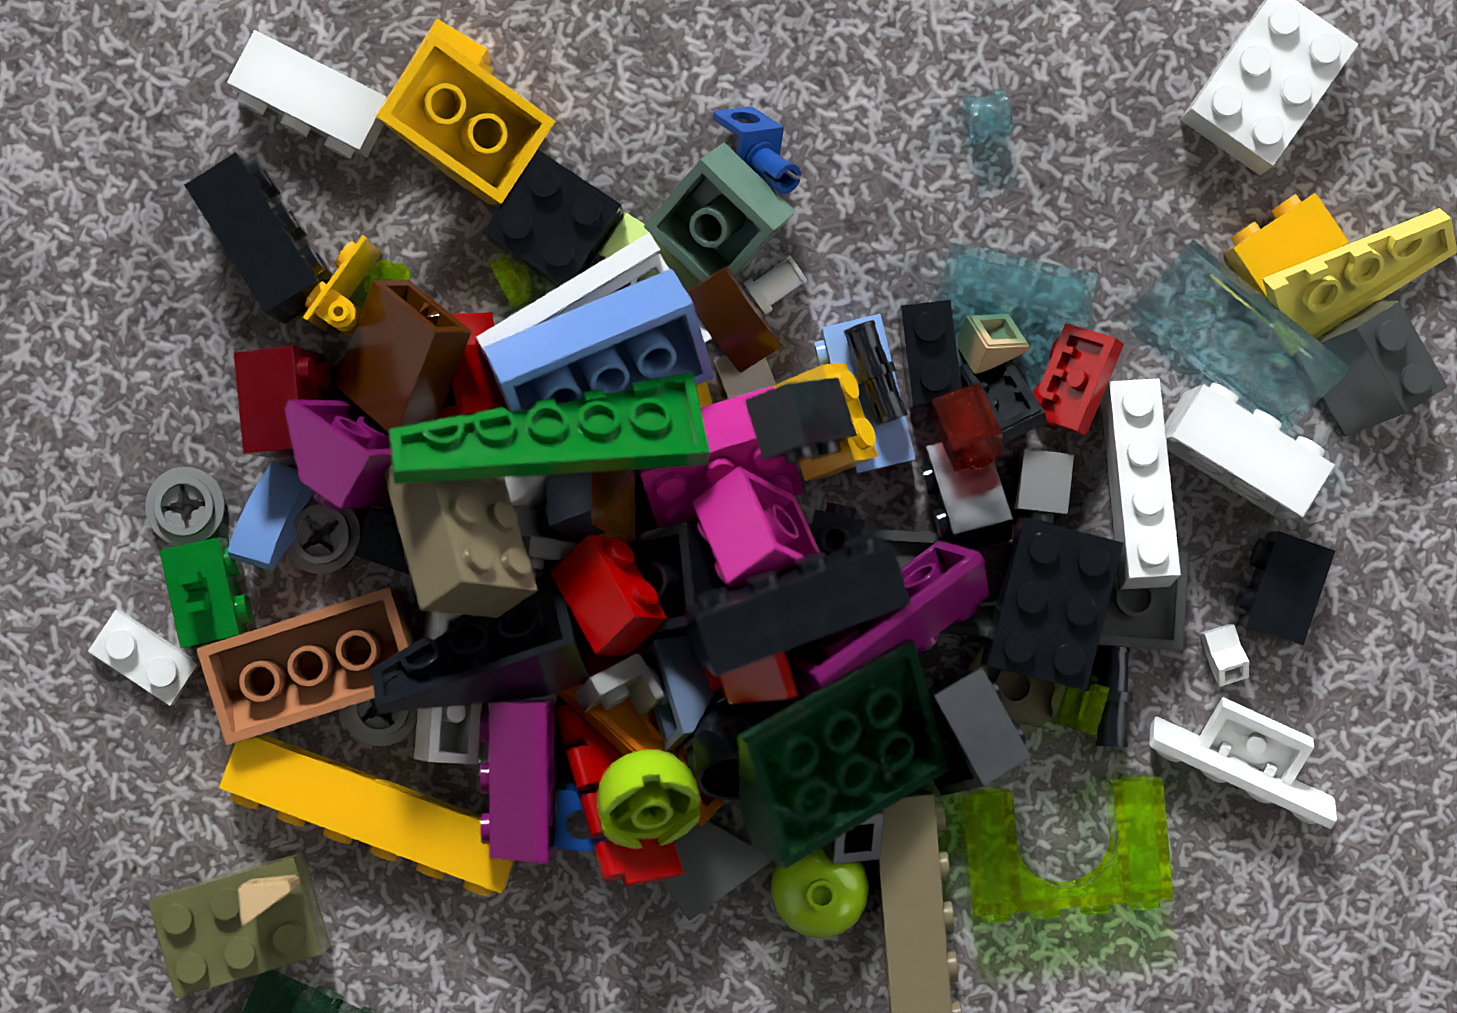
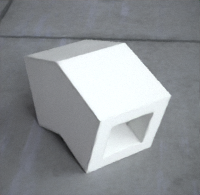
M1227 624L1199 633L1210 668L1219 687L1249 678V660L1241 646L1235 625Z

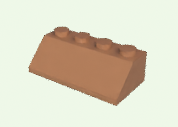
M387 587L197 648L196 651L225 743L229 745L375 698L371 668L412 645L414 638L398 587Z

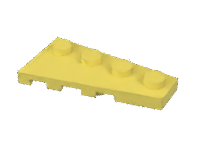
M1438 208L1262 278L1279 340L1283 347L1293 355L1297 350L1374 302L1380 301L1456 254L1457 245L1452 218Z

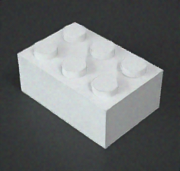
M1264 0L1180 120L1261 176L1276 163L1354 52L1358 43L1296 0Z
M1212 383L1210 387L1203 384L1184 392L1164 424L1167 451L1279 520L1303 517L1335 465L1322 457L1325 450L1305 437L1298 436L1297 440H1294L1279 431L1282 424L1273 416L1257 409L1253 414L1236 404L1239 397L1235 393L1217 383Z

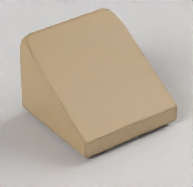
M1009 314L966 316L957 338V347L975 374L986 372L1027 352L1029 349V344Z
M288 875L256 878L243 883L238 888L241 924H247L299 886L300 877Z

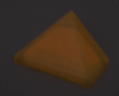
M635 469L591 472L592 525L627 543L635 540Z

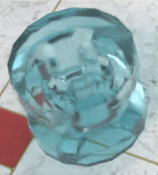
M1004 88L992 89L988 96L980 98L974 94L963 96V112L969 136L974 145L984 143L988 136L997 134L1005 138L1013 135V118Z

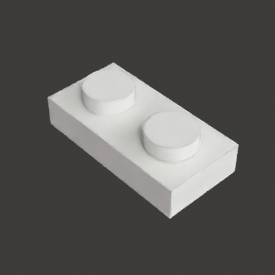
M121 610L114 611L88 650V652L169 706L176 703L201 663Z

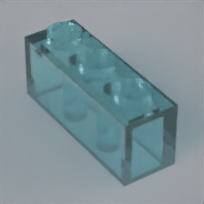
M951 242L945 251L936 298L1059 325L1067 323L1082 327L1088 323L1098 274Z

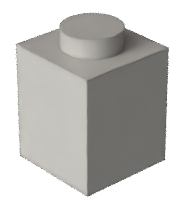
M1032 449L1020 450L1018 452L1012 510L1024 511V517L1051 524H1053L1054 515L1068 514L1074 454Z

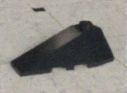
M551 573L534 578L538 591L498 618L462 614L454 619L457 626L434 640L424 637L371 668L375 702L379 713L539 698L585 684L590 676L582 643L571 609Z

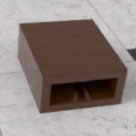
M410 280L372 281L334 385L350 398V403L355 408L366 412L373 418L386 435H389V429L435 421L439 417L472 331Z

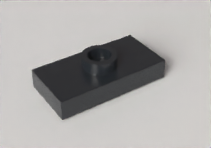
M1012 360L978 374L973 373L968 363L959 366L960 375L1002 444L1047 423L1045 411Z

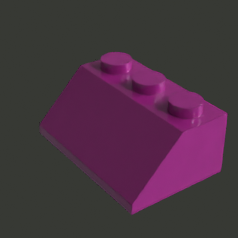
M289 400L285 407V413L300 481L316 491L314 498L324 506L340 511L342 508L357 507L364 509L366 506L379 505L387 507L392 504L383 473L384 470L392 465L389 435H386L380 429V425L366 412L355 408L350 401Z
M554 699L489 702V712H481L480 739L481 742H489V762L481 763L480 787L481 793H489L490 813L482 814L481 843L490 844V858L548 863L556 851L554 846L556 825Z

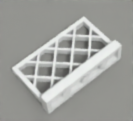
M650 233L644 235L476 337L477 346L486 360H488L483 349L487 345L617 292L629 284L630 286L636 284L638 278L653 269L658 274L669 270L659 254L660 249ZM698 318L703 339L706 343L712 337Z

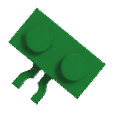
M217 537L159 550L180 648L225 640L247 633V624L253 622V611L247 594L240 595L236 575L243 573L242 562L229 558L227 553L229 548L228 538Z

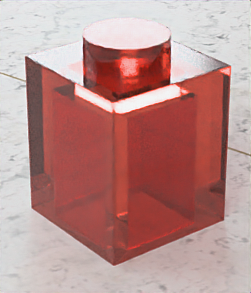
M979 383L932 400V422L954 472L965 468L970 470L981 469L991 464L996 457L1002 455V432Z

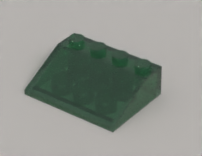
M906 639L739 735V805L752 846L784 869L791 867L949 771L915 642L910 639Z

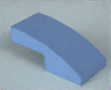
M273 462L270 464L253 490L238 520L227 551L230 559L273 570L297 537L293 521L315 492L300 481L298 469Z

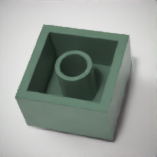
M723 142L697 162L645 224L644 228L700 282L726 265L736 279L796 211Z

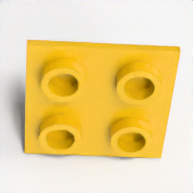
M362 235L357 243L350 241L342 249L335 261V266L338 267L337 271L327 284L320 282L305 302V307L308 308V311L303 318L323 331H326L329 325H332L347 336L352 337L361 309L348 299L382 253L367 237Z

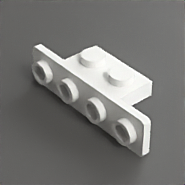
M1224 697L1221 698L1200 736L1160 717L1153 719L1150 725L1149 745L1163 758L1172 762L1182 761L1200 769L1206 777L1215 782H1228L1246 790L1252 798L1265 804L1272 802L1290 810L1294 816L1305 823H1318L1329 829H1332L1336 823L1335 799L1331 795L1295 779L1314 749L1312 737Z

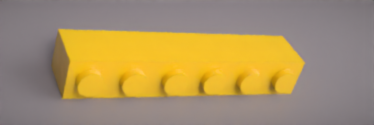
M260 734L235 743L219 785V789L231 793L229 800L250 809H258L259 805L262 804L278 810L276 818L286 823L304 827L307 821L324 827L323 835L329 839L344 844H351L352 840L356 839L371 845L369 852L377 857L397 862L399 856L418 863L417 871L437 879H444L446 874L465 880L463 888L482 896L490 897L492 891L501 894L506 888L515 860L490 858V844L481 843L482 815L266 734Z

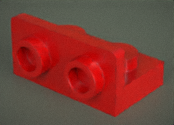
M1065 323L1060 337L1052 345L1050 361L1042 381L1033 391L1034 396L1046 414L1047 423L1043 424L1044 426L1054 430L1061 428L1083 436L1087 435L1124 346L1120 340Z

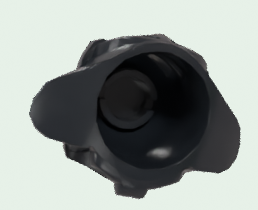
M722 698L706 708L693 733L689 735L688 742L684 745L688 768L692 772L696 785L705 795L724 800H744L767 795L792 781V773L782 771L784 756L788 752V746L785 742V730L779 702L774 703L770 700L729 704L725 698ZM710 768L728 769V772L726 774L711 772ZM711 783H713V784H723V785L716 786V785H711Z

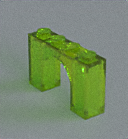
M1142 775L1105 779L1110 837L1106 853L1091 872L1081 878L1066 882L1043 879L1033 874L1024 864L1017 844L1012 790L1003 787L958 792L968 910L972 916H981L982 923H1002L1011 921V913L1030 912L1033 919H1049L1060 917V909L1080 907L1081 914L1095 915L1111 912L1110 905L1130 903L1131 910H1152L1160 908V900L1174 899L1163 778L1157 775Z

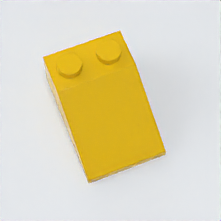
M434 32L429 33L374 116L448 177L487 204H502L556 122Z

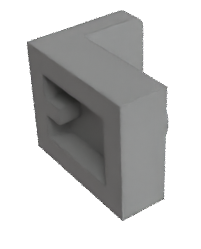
M637 653L589 678L574 696L584 713L602 704L605 710L611 709L629 697L638 714L642 716L651 711L664 698V693L655 670L646 665L641 655Z

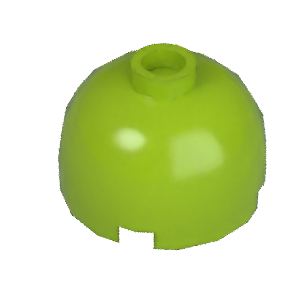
M639 750L628 753L616 760L604 772L597 792V810L604 835L616 845L631 849L643 848L638 839L658 838L659 846L671 843L687 834L699 821L701 815L699 808L701 799L691 770L673 754L661 750Z
M807 839L797 842L781 855L772 872L770 892L776 912L789 928L807 937L825 939L844 933L858 922L868 904L870 884L862 861L833 864L817 842L813 839Z

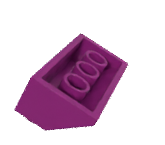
M940 540L901 568L911 602L910 605L794 647L786 653L791 674L810 704L828 715L833 712L840 713L847 710L859 699L858 693L873 682L879 683L890 678L897 672L899 668L898 663L910 654L919 653L931 647L938 640L937 634L951 623H960L971 617L978 609L977 604L989 596L985 563L981 554L975 550Z

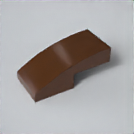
M727 265L686 291L694 304L697 317L740 373L782 347L781 342L756 304L752 305Z

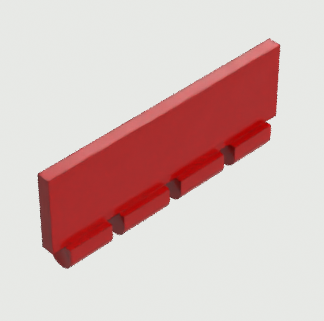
M569 704L560 706L554 712L563 744L573 745L582 743V746L571 748L566 752L577 791H588L594 788L596 792L580 798L590 836L593 839L606 837L597 810V792L604 772L613 762L624 755ZM658 838L638 839L643 847L640 849L616 845L611 840L602 841L594 846L605 882L622 878L624 887L679 877L684 873L674 841L659 846Z

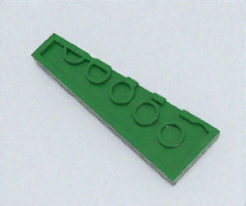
M683 373L635 382L631 384V390L605 394L603 389L583 392L582 399L558 404L555 403L554 398L535 401L534 408L511 413L503 407L478 412L472 416H456L389 429V446L394 484L707 465L710 454L693 373Z

